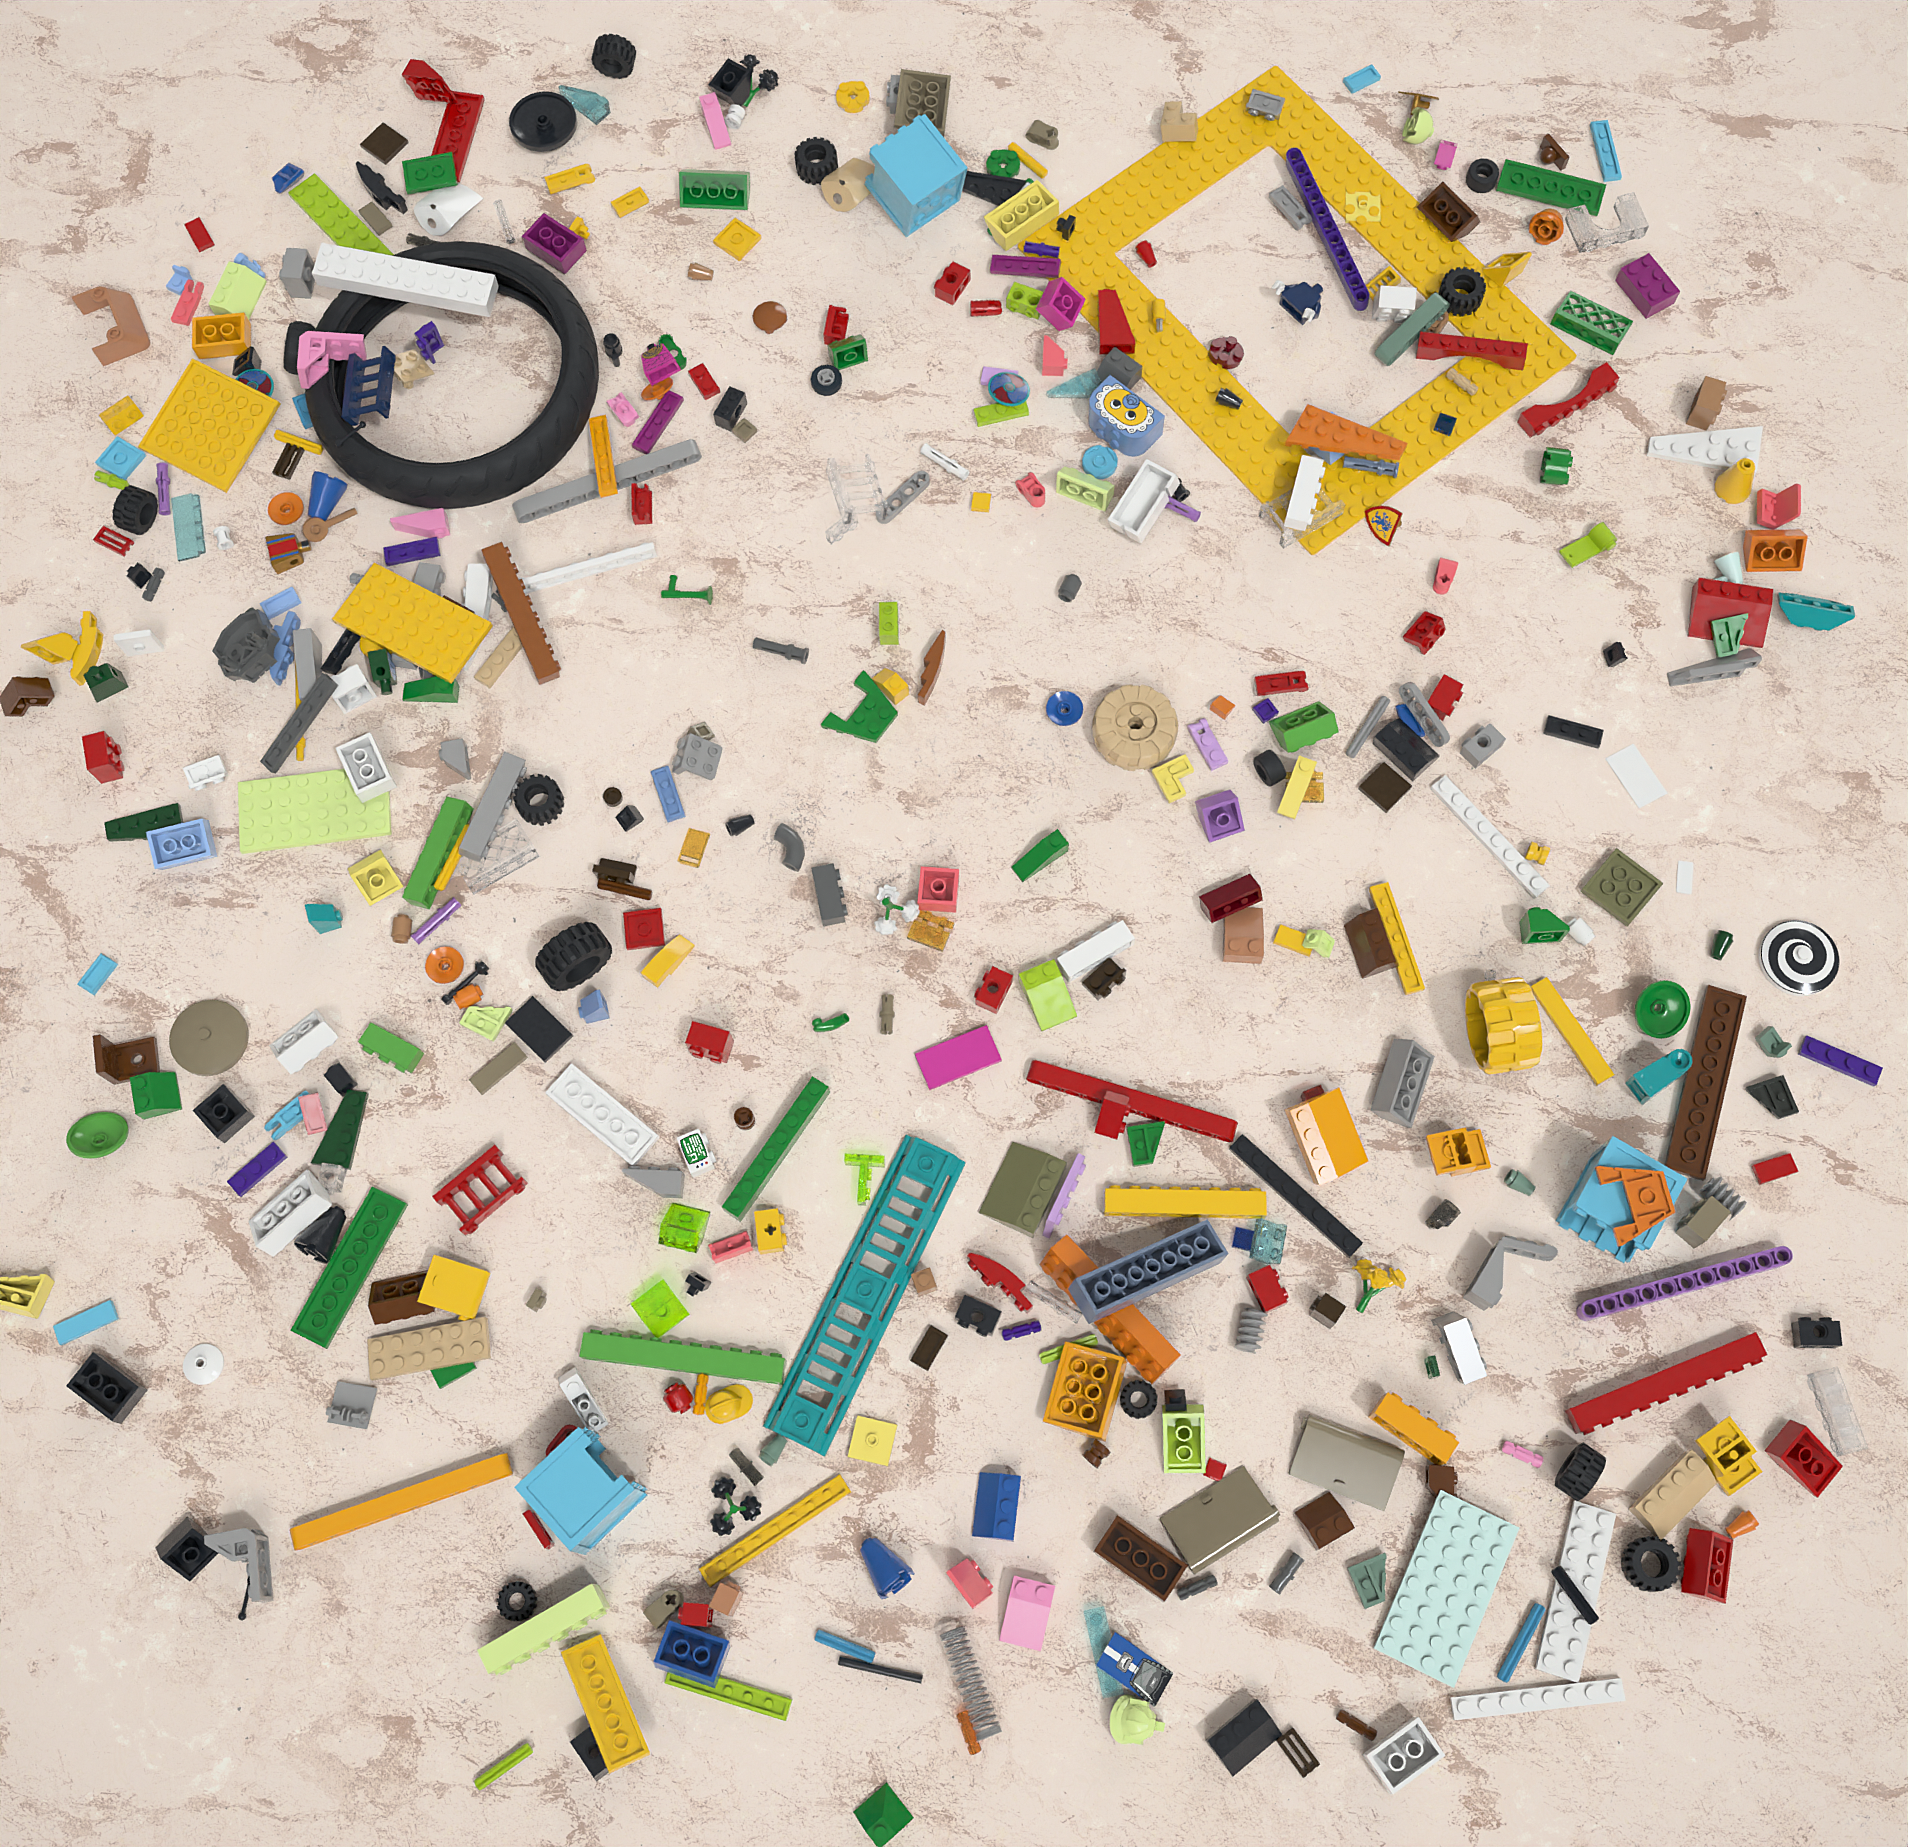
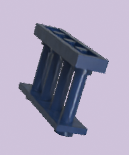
M382 346L380 357L362 360L356 353L349 354L341 417L352 426L359 425L360 415L375 411L380 413L385 419L389 418L396 355L386 346ZM380 364L379 372L364 376L365 368ZM378 380L377 388L362 391L364 383ZM376 396L375 404L361 407L362 399Z

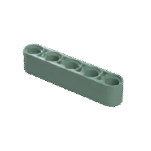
M1437 292L1432 294L1377 348L1375 356L1387 366L1393 364L1419 338L1420 332H1425L1447 311L1450 304Z

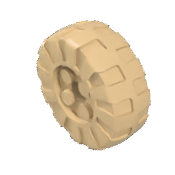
M1133 684L1121 686L1120 689L1109 692L1096 708L1092 722L1095 746L1098 752L1104 755L1108 763L1113 766H1119L1123 770L1135 771L1153 768L1158 762L1164 761L1174 747L1178 735L1176 711L1171 707L1170 700L1163 693H1158L1150 686H1133Z

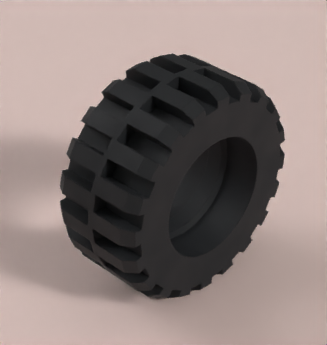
M580 922L575 926L572 925L568 929L562 930L557 936L551 938L543 946V949L538 952V956L535 959V967L551 989L567 991L569 988L573 989L577 985L583 984L587 979L592 978L595 973H598L607 964V960L611 958L612 945L596 924Z

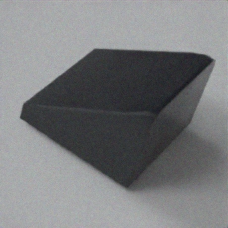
M627 805L615 817L625 832L644 820L638 809L633 805Z

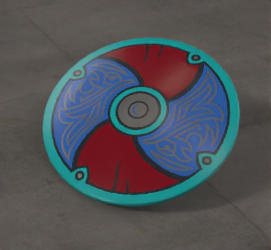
M260 369L246 370L235 379L271 397L274 390L273 379L267 372Z
M998 373L988 383L990 396L996 402L1005 406L1020 405L1028 399L1030 394V388L1026 380L1015 373Z

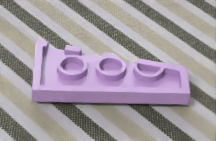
M1079 1153L1047 1218L1042 1236L1049 1239L1055 1226H1059L1061 1222L1063 1208L1066 1209L1071 1200L1069 1197L1070 1192H1074L1079 1181L1076 1180L1078 1175L1082 1176L1086 1165L1083 1164L1085 1156Z

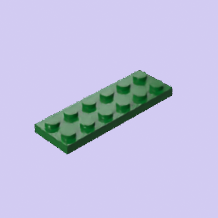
M1505 159L1496 191L1598 216L1607 184Z

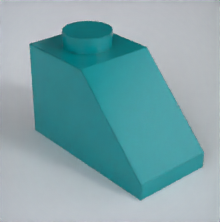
M333 904L305 905L308 922L319 934L342 928V913Z

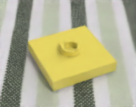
M1346 192V205H1354L1355 212L1353 214L1346 213L1345 223L1356 221V218L1360 215L1365 216L1367 221L1381 222L1380 211L1377 216L1369 214V209L1372 206H1376L1380 210V195L1372 196L1370 192H1355L1354 194ZM1360 195H1365L1368 197V201L1361 200L1359 201V204L1357 202V199Z
M857 1416L848 1457L888 1467L898 1425Z

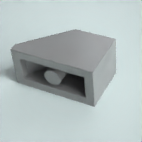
M463 738L441 742V749L439 750L440 760H443L447 767L470 780L471 772L468 750Z

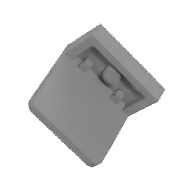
M691 733L680 738L677 743V755H675L672 761V772L679 775L684 771H689L708 780H713L717 772L722 747Z

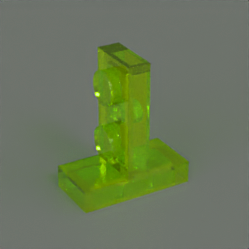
M845 1153L844 1162L846 1166H860L857 1203L860 1206H866L867 1200L871 1198V1188H868V1181H872V1169H869V1167L885 1168V1156Z

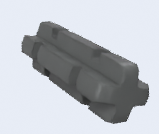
M156 567L154 569L153 576L150 577L145 588L147 590L143 592L142 598L146 601L151 602L155 596L153 594H156L161 583L160 579L164 577L165 572L161 568Z
M1210 1575L1205 1577V1580L1201 1579L1187 1585L1186 1588L1178 1589L1179 1599L1185 1600L1190 1595L1194 1596L1208 1590V1587L1217 1586L1216 1577Z

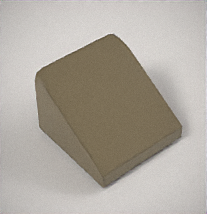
M706 722L691 726L687 732V735L691 733L708 741L715 737Z

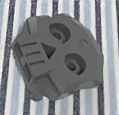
M256 609L240 614L222 630L212 652L219 659L218 665L221 667L225 677L233 681L242 679L255 683L260 678L259 676L265 674V671L267 672L270 666L272 667L278 662L274 657V650L280 638L277 632L272 629L271 622L266 614Z

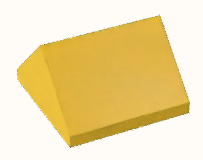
M1532 253L1502 254L1482 269L1483 273L1502 288L1523 272Z

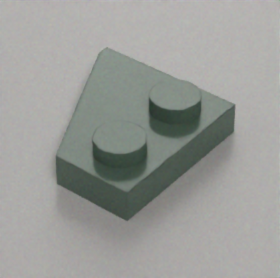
M1386 1553L1347 1568L1364 1609L1385 1601Z

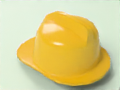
M739 1384L714 1392L706 1400L705 1412L707 1417L714 1423L724 1424L744 1416L752 1408V1393L747 1387Z

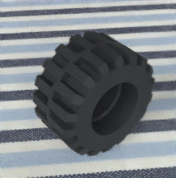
M603 34L595 41L591 58L592 65H594V68L599 73L614 79L626 78L633 71L637 53L635 46L620 35Z
M813 137V139L807 138L806 141L800 142V145L796 147L794 153L796 170L802 181L805 180V183H812V185L819 183L821 185L822 180L838 168L837 151L834 144H830L828 139L824 140L823 137H820V139L817 137ZM817 159L822 160V161L817 162V163L811 162V161L817 160Z
M1456 267L1455 270L1451 269L1449 273L1445 274L1438 294L1450 304L1447 309L1448 313L1451 312L1454 316L1459 314L1460 317H1463L1465 314L1471 315L1472 312L1475 313L1480 307L1486 291V283H1484L1485 279L1480 277L1481 274L1479 272H1474L1475 269L1471 268L1469 270L1467 267H1463V269ZM1456 289L1465 290L1469 294L1458 293Z
M126 486L120 491L114 502L112 518L116 527L136 535L146 533L152 527L158 512L156 495L136 486Z
M533 774L530 775L529 779L525 777L523 783L519 782L517 784L518 789L514 790L516 796H513V800L519 814L526 822H531L532 825L539 823L540 826H544L545 822L550 824L552 819H558L557 814L561 815L563 812L561 808L564 807V796L554 779L551 780L547 775L543 777L542 774H538L535 777ZM542 793L548 795V799L544 804L540 806L530 805V801L535 795Z
M1584 1442L1579 1444L1561 1466L1555 1478V1487L1574 1500L1580 1501L1591 1491L1600 1478L1606 1465V1457Z
M1657 1536L1637 1538L1634 1542H1630L1627 1545L1628 1548L1623 1551L1625 1556L1621 1557V1562L1624 1563V1567H1621L1622 1572L1626 1571L1627 1573L1625 1578L1631 1580V1585L1639 1587L1641 1591L1658 1592L1672 1587L1671 1584L1677 1582L1676 1576L1681 1574L1678 1566L1682 1565L1681 1561H1677L1679 1553L1673 1551L1675 1547L1672 1544L1668 1545L1667 1540L1664 1538L1659 1539ZM1646 1551L1653 1552L1660 1560L1661 1569L1656 1577H1650L1642 1568L1641 1559Z

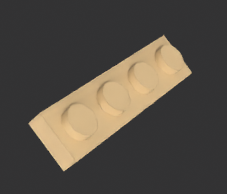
M514 626L474 676L476 681L489 689L523 647Z

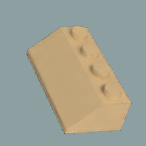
M1692 1449L1685 1451L1634 1502L1629 1511L1654 1536L1663 1539L1717 1484V1481L1709 1466Z

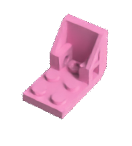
M307 331L299 337L297 361L301 388L309 389L329 371V359L348 360L349 354L356 353L362 360H366L364 335Z

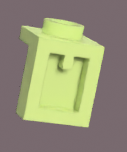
M1308 929L1302 946L1314 949L1322 957L1329 958L1335 940L1324 930Z

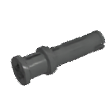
M755 637L753 641L754 649L785 656L787 660L794 659L801 661L802 664H806L809 656V648H798L794 644L783 645Z

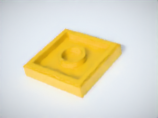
M735 217L713 239V243L738 261H741L762 238L761 234Z

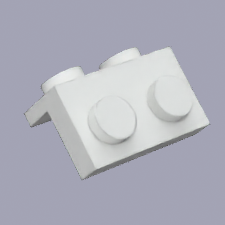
M220 755L183 768L190 784L188 785L189 789L195 788L196 791L206 788V784L213 781V784L225 781L223 777L228 776Z

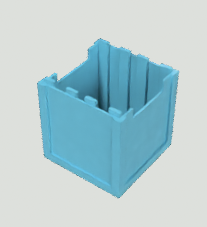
M925 114L915 117L913 123L906 127L904 125L899 128L897 134L887 136L885 138L886 141L881 145L875 144L870 148L869 152L870 159L875 164L874 175L871 173L865 177L864 185L905 237H908L960 201L968 169Z
M1612 1136L1592 1153L1556 1221L1559 1223L1558 1226L1568 1230L1570 1228L1579 1234L1578 1237L1586 1242L1591 1240L1596 1243L1594 1247L1604 1252L1606 1249L1615 1254V1259L1624 1264L1631 1261L1637 1249L1644 1251L1652 1247L1666 1219L1644 1231L1623 1246L1618 1247L1612 1228L1634 1223L1622 1181L1600 1185L1595 1167L1604 1166L1663 1171L1673 1205L1688 1178Z
M578 1427L514 1488L569 1551L586 1555L648 1495L645 1493L647 1490L645 1486L643 1487L635 1481L630 1484L623 1475L617 1478L600 1459L599 1455L606 1448L598 1440L601 1437L599 1434L586 1427L584 1429Z

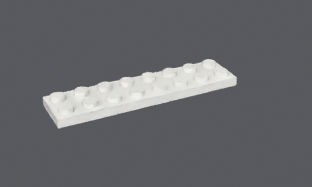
M1573 1501L1558 1566L1563 1567L1595 1611L1616 1514ZM1556 1579L1535 1669L1579 1683L1591 1625L1587 1623Z

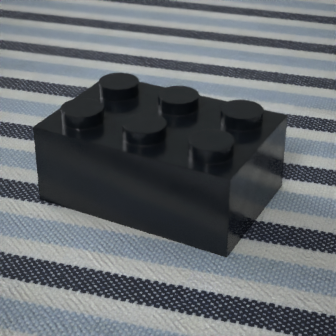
M92 1352L66 1385V1387L109 1420L122 1424L148 1391V1389L106 1357Z

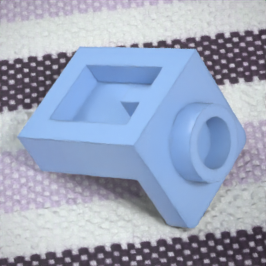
M173 265L172 269L175 273L167 283L166 288L181 296L186 281L193 279L187 268Z

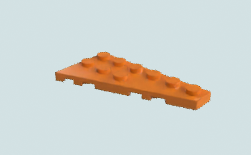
M1307 404L1288 436L1285 446L1291 447L1293 444L1301 445V448L1308 449L1309 446L1317 447L1321 451L1345 454L1356 452L1360 456L1371 454L1376 455L1377 458L1400 460L1408 443Z

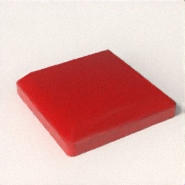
M1209 1458L1206 1473L1203 1475L1219 1482L1222 1480L1227 1465Z

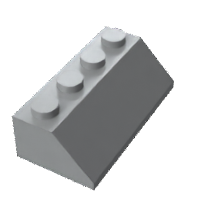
M1394 1039L1374 1101L1372 1102L1371 1111L1382 1119L1412 1128L1435 1056L1414 1040Z

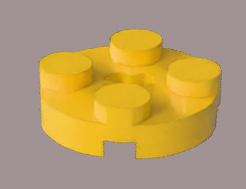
M863 81L840 83L836 92L837 105L841 106L847 113L861 112L866 104L868 106L870 102L869 90ZM855 95V99H851L850 96Z

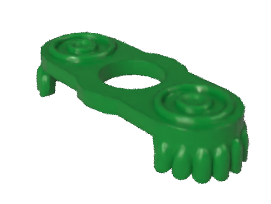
M670 334L661 335L658 340L659 344H664L669 352L671 350L678 351V355L674 358L680 369H684L687 365V358H684L681 349L676 346L673 336Z

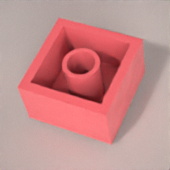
M921 866L918 909L956 913L959 869Z

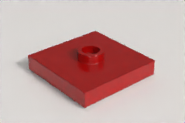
M661 908L623 913L627 951L665 946Z

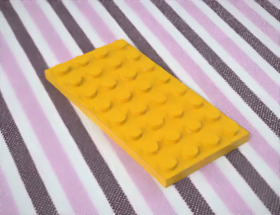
M373 563L332 618L334 623L384 649L386 648L395 655L451 684L493 627L490 621L376 563Z

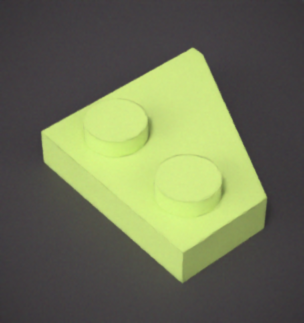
M469 1006L459 1024L494 1042L513 1010L510 1007L480 1008L478 1006Z

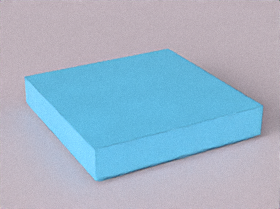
M117 436L95 463L110 474H115L117 477L126 480L147 455Z

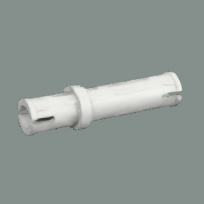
M927 443L921 448V454L944 467L948 473H953L963 481L968 477L969 470L960 466L956 460L949 459Z

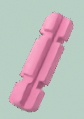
M1505 1441L1502 1446V1452L1508 1455L1511 1453L1513 1454L1512 1457L1523 1462H1531L1532 1466L1540 1468L1543 1463L1541 1455L1536 1453L1533 1455L1532 1451L1519 1445L1514 1446V1443L1510 1441Z

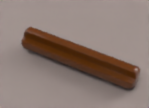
M599 879L597 882V887L601 890L645 900H651L653 892L651 889L629 884L623 885L612 880L604 881Z

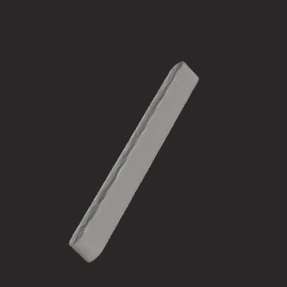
M689 439L615 465L618 490L631 486V483H640L698 462L702 456L696 441ZM596 472L515 501L512 507L518 522L527 523L600 497Z

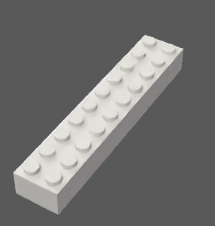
M321 243L312 271V275L319 286L486 317L491 315L499 287L493 274Z

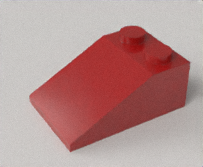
M1793 1420L1787 1422L1764 1450L1779 1467L1817 1498L1843 1467L1807 1426Z

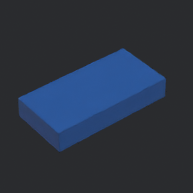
M1397 705L1395 709L1398 718L1405 722L1418 736L1425 737L1424 730L1407 705Z

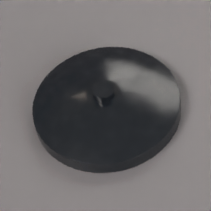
M548 91L536 92L525 96L516 103L510 113L509 126L513 138L519 145L531 151L547 152L560 148L573 137L577 128V116L573 105L564 96Z

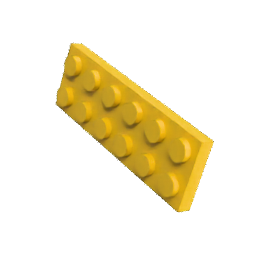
M601 1634L562 1651L561 1656L608 1773L610 1774L650 1755Z

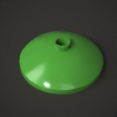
M111 1112L94 1113L78 1120L69 1129L66 1143L69 1150L78 1157L89 1159L101 1158L115 1152L124 1144L129 1133L128 1125L125 1119L118 1114Z

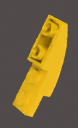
M83 611V617L80 619L82 635L79 636L80 644H77L71 657L73 668L70 670V675L79 686L84 685L86 682L83 676L84 673L88 672L90 667L96 666L103 644V633L97 628V618L91 611Z

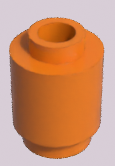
M472 983L457 991L453 998L461 1010L462 1008L467 1009L469 1006L481 1001V996L484 994L479 985L474 986Z

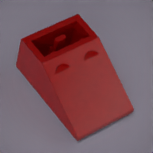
M409 60L401 75L418 99L458 103V100L442 76L424 60Z

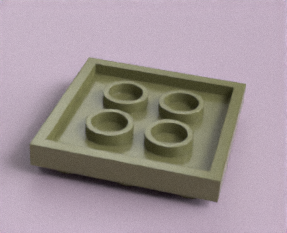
M1616 848L1582 888L1581 892L1628 927L1664 883Z

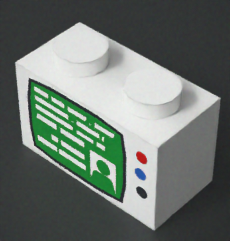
M696 1129L677 1137L693 1178L715 1169L713 1163L716 1162L713 1152L707 1149L706 1145L709 1144L705 1133L701 1134L700 1130Z

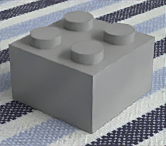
M286 248L285 255L282 258L283 267L279 272L280 280L284 283L285 289L291 298L311 299L315 283L312 271L315 264L307 249Z

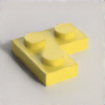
M1186 754L1152 769V774L1168 803L1186 796V791L1179 779L1194 773V768Z

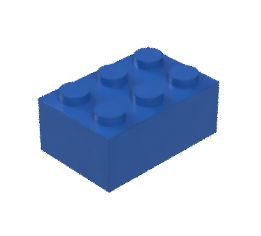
M669 1620L653 1661L654 1666L657 1669L715 1688L730 1649V1642Z

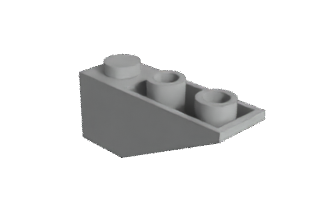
M628 1166V1169H622L625 1176L663 1198L683 1199L685 1175L679 1168L671 1167L668 1170H660L659 1167H648V1170L640 1169L638 1166Z

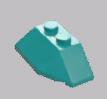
M1778 592L1777 595L1780 607L1791 624L1797 627L1805 626L1818 631H1830L1855 618L1854 607L1851 605L1794 593Z

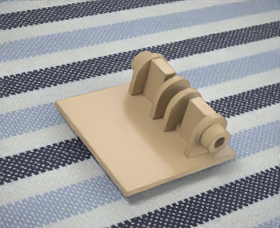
M415 349L396 354L394 376L397 377L398 381L402 382L404 388L412 389L414 380L435 374Z

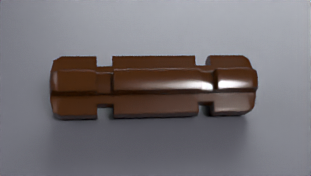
M1339 1710L1336 1716L1339 1722L1346 1723L1347 1727L1360 1735H1364L1370 1741L1376 1738L1377 1730L1370 1726L1367 1727L1366 1723L1353 1715L1349 1716V1713L1345 1710Z

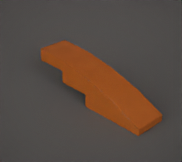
M944 630L940 632L924 657V667L926 669L921 675V685L923 687L918 693V703L924 706L935 687L941 671L946 643V633Z

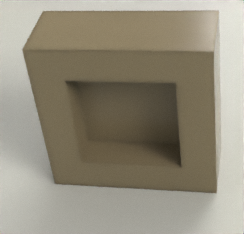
M745 418L732 428L733 434L744 443L758 432L757 428Z
M536 1288L526 1306L537 1312L538 1309H542L545 1305L547 1294Z

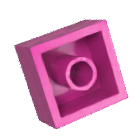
M1063 277L1048 282L1036 310L1058 331L1073 327L1086 299Z

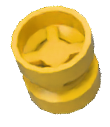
M1531 841L1525 859L1529 861L1535 860L1538 864L1544 865L1550 848L1538 846V843Z

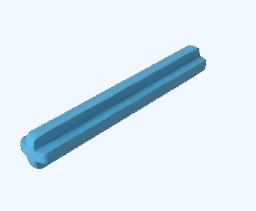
M1538 1603L1533 1605L1497 1674V1678L1501 1681L1509 1682L1546 1611V1608Z

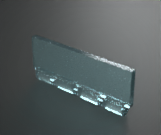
M190 493L171 498L177 559L181 562L200 557L201 554L206 553L205 540H203L204 530L200 509V496Z

